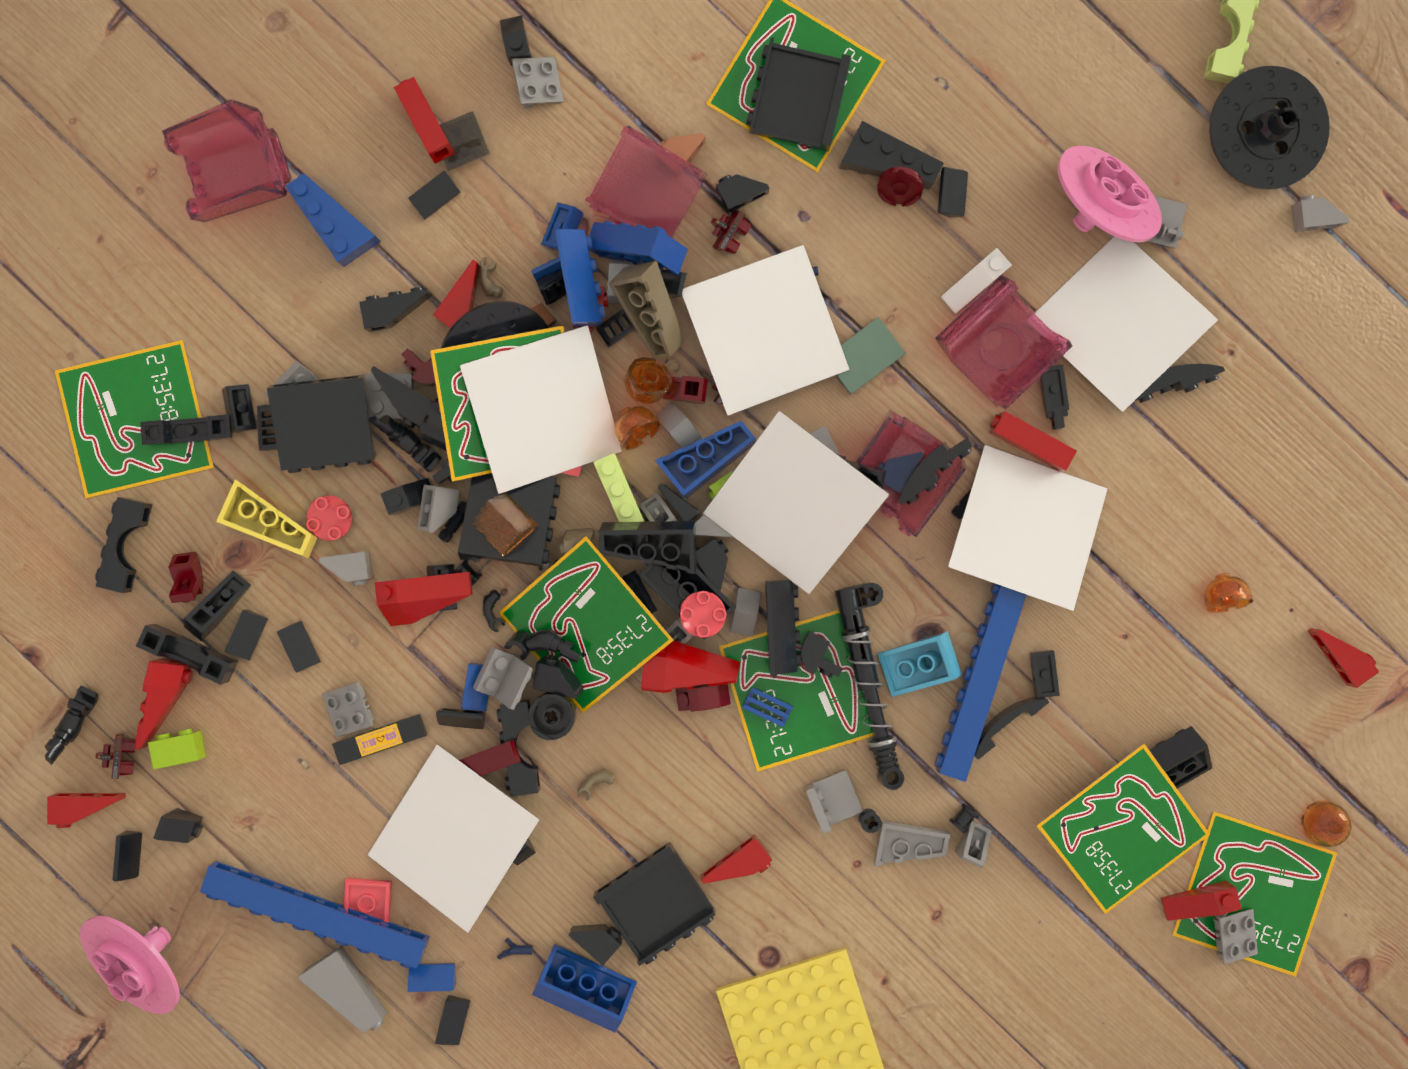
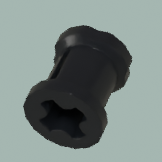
M464 560L453 573L470 572L471 584L473 586L482 577V574L477 573L468 564V560Z
M963 803L961 805L962 809L954 818H950L949 821L965 834L967 832L966 828L974 818L978 819L979 815Z
M867 808L859 814L858 820L865 832L874 833L880 829L881 819L875 810ZM870 816H872L874 822H870L869 825H867L865 819L868 820L870 819Z

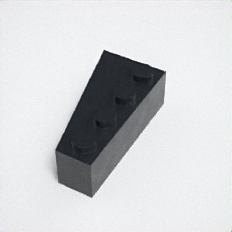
M862 121L841 161L839 169H848L859 174L880 177L885 170L892 167L902 166L911 168L922 178L923 188L930 190L944 162Z
M695 521L603 522L599 529L600 553L629 560L632 558L643 561L646 564L663 565L673 570L681 569L691 574L696 572Z

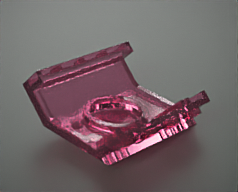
M1001 275L935 339L950 361L996 407L999 405L1006 410L1073 345L1068 339L1048 328L1018 297L1015 292L1018 289L1016 283Z

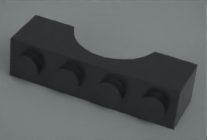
M117 497L111 509L113 514L112 521L106 529V535L108 536L106 545L101 550V566L95 575L96 587L120 593L132 591L137 570L125 558L124 543L132 531L148 525L153 504L125 497Z
M157 624L145 625L136 644V647L151 654L186 664L195 669L200 676L220 685L230 681L238 663L233 658Z
M530 699L520 700L514 710L509 709L503 703L500 704V709H497L498 722H502L503 731H500V743L503 744L514 740L517 752L518 735L523 728L530 725L528 719ZM519 754L521 762L505 767L508 770V776L505 777L506 790H510L511 796L538 793L541 789L538 766L527 763Z

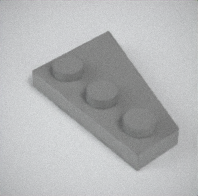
M882 820L874 866L883 865L882 863L889 862L902 863L903 860L910 859L923 860L944 857L947 854L950 833L949 831Z

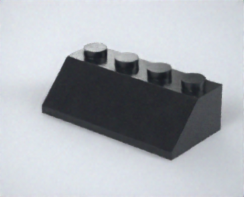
M652 563V565L649 564L639 574L679 616L684 600L689 595L700 591L713 593L720 598L726 610V618L736 608L698 568H696L695 574H691L685 570H673L666 568V566Z
M791 580L765 581L770 675L797 672V666H801V653H796V644H800V630H795V621H799V607H794V598H798V585L793 584Z
M1192 726L1178 731L1175 736L1166 741L1159 742L1154 748L1149 750L1177 789L1212 769L1208 745Z

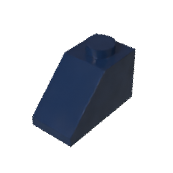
M918 452L886 460L885 463L881 461L876 468L886 471L884 486L899 494L925 454Z

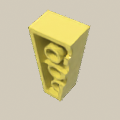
M236 479L216 521L308 559L317 541L315 535Z

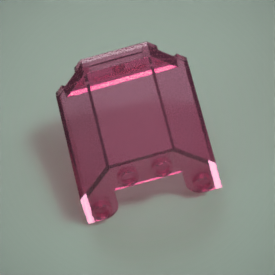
M231 99L162 131L165 138L164 144L168 151L184 157L185 169L190 176L193 185L192 190L196 197L190 198L186 202V212L191 220L208 222L287 195L285 186L286 183L290 182L291 175L278 134L273 128H267L263 120V114L258 108Z
M889 409L854 462L876 468L881 461L885 463L886 460L922 452L925 455L921 459V463L928 454L943 442L910 419L902 418ZM958 456L951 461L953 465L943 472L938 469L937 471L941 476L940 480L937 481L939 485L929 492L926 489L918 494L920 498L909 505L907 502L902 505L898 502L902 491L897 494L883 485V490L889 496L880 506V511L890 518L892 516L897 518L901 532L907 536L912 534L917 537L966 471L965 461Z

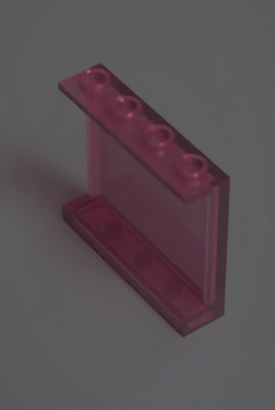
M624 126L620 133L622 137L593 192L589 197H586L585 201L590 203L589 207L599 213L603 211L610 215L609 219L620 225L623 222L633 227L640 224L651 229L653 226L665 229L666 234L673 238L708 174L633 127Z

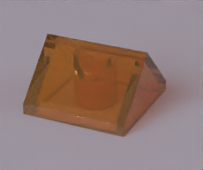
M507 493L487 500L472 522V525L503 556L507 555L538 527V524Z

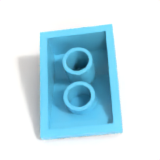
M948 631L878 653L892 697L952 681L962 675Z

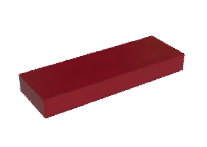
M514 740L459 760L479 776L521 762Z

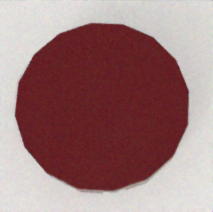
M902 166L892 167L880 175L877 191L878 195L886 203L893 206L902 204V207L916 203L921 198L924 185L920 175L911 168Z

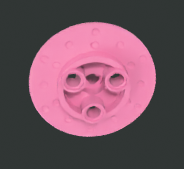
M1074 146L1062 154L1058 161V176L1065 193L1079 210L1073 222L1080 231L1088 232L1096 225L1103 231L1130 242L1148 241L1159 232L1162 216L1157 200L1145 182L1131 168L1116 157L1093 147Z
M106 916L91 917L82 925L80 939L83 950L93 968L108 985V990L116 999L120 1001L127 1000L134 1006L154 1014L169 1013L177 1006L180 999L178 983L169 965L160 954L171 941V936L165 928L161 927L158 930V927L155 926L143 937L126 924Z

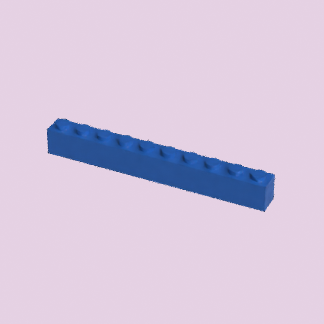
M995 583L991 587V593H993L991 602L988 601L984 609V614L986 615L984 623H980L977 630V636H979L977 645H973L970 652V658H972L970 666H967L963 673V680H965L963 688H959L956 695V701L958 702L956 710H952L949 716V723H951L949 731H945L942 738V745H944L942 753H938L935 760L936 771L942 775L964 782L967 780L1026 598L1024 593Z
M218 861L209 865L200 892L206 894V897L209 899L224 900L228 902L229 906L249 909V912L254 915L269 916L272 921L277 923L286 922L292 924V927L297 930L312 931L317 937H329L336 940L335 942L339 945L357 947V950L362 953L371 952L377 954L382 960L400 962L401 966L408 969L419 966L430 938L426 934L391 922H384L383 919L348 908V913H345L346 909L343 905Z

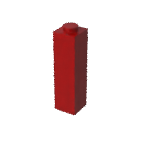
M415 78L403 80L399 85L393 87L434 164L455 154Z
M1006 411L1001 412L999 415L995 414L990 423L992 429L989 433L1060 472L1068 469L1077 450Z

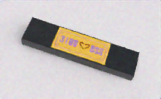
M417 714L335 742L332 745L338 763L342 765L425 737L427 733L421 715Z

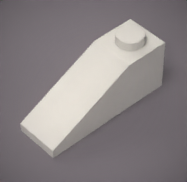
M996 248L940 298L956 314L1012 264Z

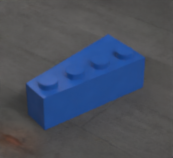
M304 173L285 186L336 261L343 267L381 242L370 230Z
M604 221V223L594 222L589 234L593 250L589 251L599 257L620 262H632L634 265L656 260L660 271L665 267L672 274L679 275L688 251L686 247L668 236L665 229L653 226L651 229L640 224L633 227L623 222L620 225L610 221Z
M739 421L715 432L711 436L700 439L655 461L684 498L687 499L756 443V438L745 424Z

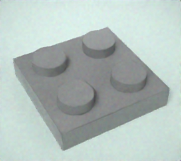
M366 373V402L369 417L376 416L380 419L384 415H389L393 419L403 420L373 374ZM386 373L413 389L412 373Z

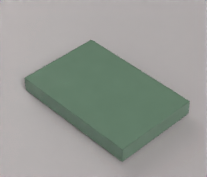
M878 317L841 345L850 370L839 373L836 376L851 395L906 353Z

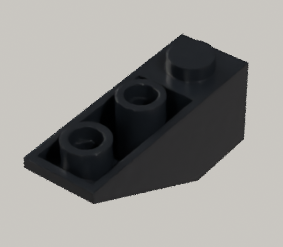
M415 287L410 289L411 292L402 294L401 291H394L388 293L387 297L379 298L378 295L366 297V301L359 302L364 329L368 332L392 328L432 296L431 292L428 289L424 290V287Z

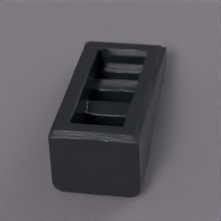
M562 269L536 280L546 305L552 304L566 295Z
M624 308L602 323L603 325H599L596 328L608 348L636 330ZM620 318H625L629 324L628 328L624 326ZM614 322H616L622 330L621 333L618 334V332L612 325ZM609 327L615 337L611 339L605 328Z
M270 404L257 406L259 451L277 450L276 442L267 443V438H275V433L266 434V430L274 429L273 424L265 425V421L272 420V416H264V412L271 411Z
M660 484L658 486L659 491L682 521H689L700 513L698 509L666 485Z

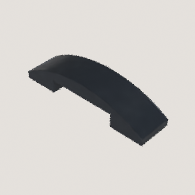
M230 414L193 419L140 422L142 445L190 443L232 438Z
M1032 697L1012 704L998 713L984 727L974 757L979 760L996 745L990 738L1025 711L1026 714L1032 717L1050 702L1046 698L1037 699Z

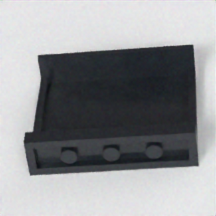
M771 37L769 45H764L762 58L766 59L764 67H759L757 81H761L759 90L754 89L751 103H755L754 112L749 111L746 125L750 126L749 133L829 152L851 56L842 54L840 59L773 43L774 38Z
M364 375L275 384L267 388L281 471L288 470V473L301 472L302 468L311 467V470H321L326 465H334V467L340 468L348 466V463L351 462L365 465L372 463L371 460H375L376 452H374L369 422Z
M492 473L472 477L458 548L460 560L469 561L470 557L534 565L543 571V565L548 564L550 550H546L547 542H551L553 537V528H550L551 520L556 519L557 513L554 500L559 499L560 485H557L556 477L550 476L498 494Z
M668 842L595 891L593 896L596 903L602 905L637 957V964L639 966L643 963L646 965L657 958L656 954L662 950L665 952L669 951L676 945L675 942L682 937L684 939L690 937L695 932V928L701 924L706 926L713 921V916H715V908L671 842Z

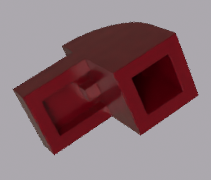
M407 348L401 354L406 359L403 363L412 372L417 370L411 378L425 386H436L431 357L424 363Z
M665 376L662 399L705 404L708 380L691 376H682V378Z
M196 552L174 554L168 567L174 582L169 598L171 603H187L195 600L196 595L203 593L202 567Z
M704 684L693 686V689L686 690L685 687L675 689L679 711H704L731 704L728 684L710 687Z

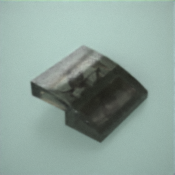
M473 111L440 124L455 154L444 159L448 171L490 154Z

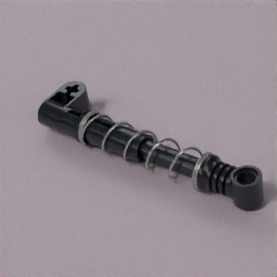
M862 583L838 589L834 592L844 629L842 631V638L847 642L850 654L847 660L852 663L855 675L852 681L857 684L858 691H863L857 702L865 705L868 712L862 723L870 726L873 733L867 744L869 750L874 755H877L874 757L875 761H877L876 766H879L877 768V779L887 789L897 790L904 783V774L900 770L899 763H896L898 762L897 754L893 752L896 750L897 739L895 736L887 733V730L893 728V725L885 724L882 709L887 708L888 704H880L877 689L882 687L883 684L879 683L876 670L878 663L874 662L871 649L873 642L869 641L868 637L871 632L869 626L865 624L862 608L875 606L882 601L883 590L876 583ZM857 588H859L860 593L866 594L870 590L874 592V595H871V598L862 597L863 604L861 605ZM863 696L865 703L860 702V698H862ZM867 717H869L870 724H866L864 721ZM889 772H894V780L892 782L887 783V774Z

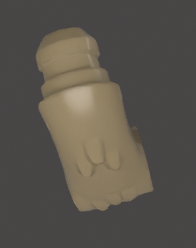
M483 257L480 261V283L487 296L499 298L503 294L502 287L496 286L489 279V273L493 272L496 268L495 260H493L490 267H486L487 257Z
M605 769L590 774L577 789V797L579 798L580 792L586 791L588 793L586 801L590 800L592 785L601 782L611 785L614 782L615 775L608 773Z

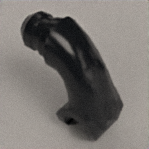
M492 590L486 596L484 595L483 615L489 628L494 632H499L494 627L495 621H499L505 626V621L501 617H496L493 613L496 601L501 597L497 590Z

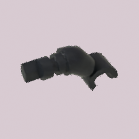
M384 415L380 419L376 416L369 417L371 424L383 433H386L389 441L411 455V458L427 472L432 471L440 462L442 457L424 442L421 444V440L403 423L395 422L389 415Z
M541 629L532 634L525 631H517L504 645L506 649H510L513 645L522 649L521 660L526 659L531 651L543 650L554 653L558 651L560 656L575 663L579 662L581 656L572 651L574 643L568 640L562 641L563 638L558 636L557 632L550 629Z
M80 686L74 699H69L67 704L69 709L55 728L53 739H50L45 745V749L48 751L45 754V760L51 765L63 752L65 746L70 742H74L79 735L85 715H88L93 710L98 701L99 695L96 692Z

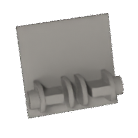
M555 57L512 59L520 103L525 109L532 108L533 104L564 102Z
M1154 196L1161 211L1162 224L1159 232L1147 242L1176 249L1178 239L1181 240L1184 234L1181 226L1187 204Z
M359 682L322 694L337 737L374 725L373 720L375 719L370 709L367 710L370 704L365 705V701L368 699H363L365 693L363 685L360 686Z
M1253 909L1225 916V914L1216 915L1213 918L1215 929L1218 930L1215 931V935L1219 936L1215 938L1217 942V956L1220 957V960H1223V964L1258 954Z

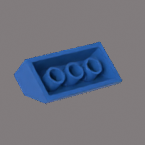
M556 229L555 235L572 324L575 329L587 325L588 327L603 325L602 318H606L604 305H599L597 297L602 295L599 281H594L593 273L597 272L595 258L590 259L589 250H593L591 236H586L584 229Z
M554 944L532 995L615 1033L624 1018L637 981Z

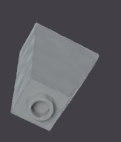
M342 945L305 969L298 976L300 981L363 1033L370 1028L374 1031L384 1023L383 1019L387 1011Z

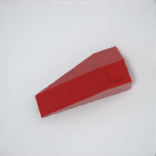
M470 572L374 582L377 606L390 626L414 624L420 621V619L473 595Z
M672 641L643 665L641 690L667 693L672 692V689L685 687L686 690H689L697 685L706 684L710 687L737 683L741 662Z
M170 658L149 661L142 689L143 692H147L144 702L140 705V711L144 713V717L138 723L135 749L140 750L148 747V742L154 738L187 684L191 682L193 671H191L190 666Z

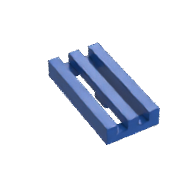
M751 687L742 708L784 727L793 706ZM753 694H757L786 708V711L783 712L753 698ZM752 702L782 716V719L779 720L750 706L749 703Z

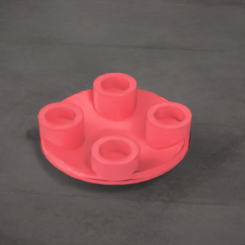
M332 495L318 497L308 508L306 526L308 530L322 540H337L349 531L352 524V513L347 503L339 497Z
M707 591L695 592L689 595L680 608L682 626L689 634L699 638L710 637L718 633L723 627L727 615L720 598Z

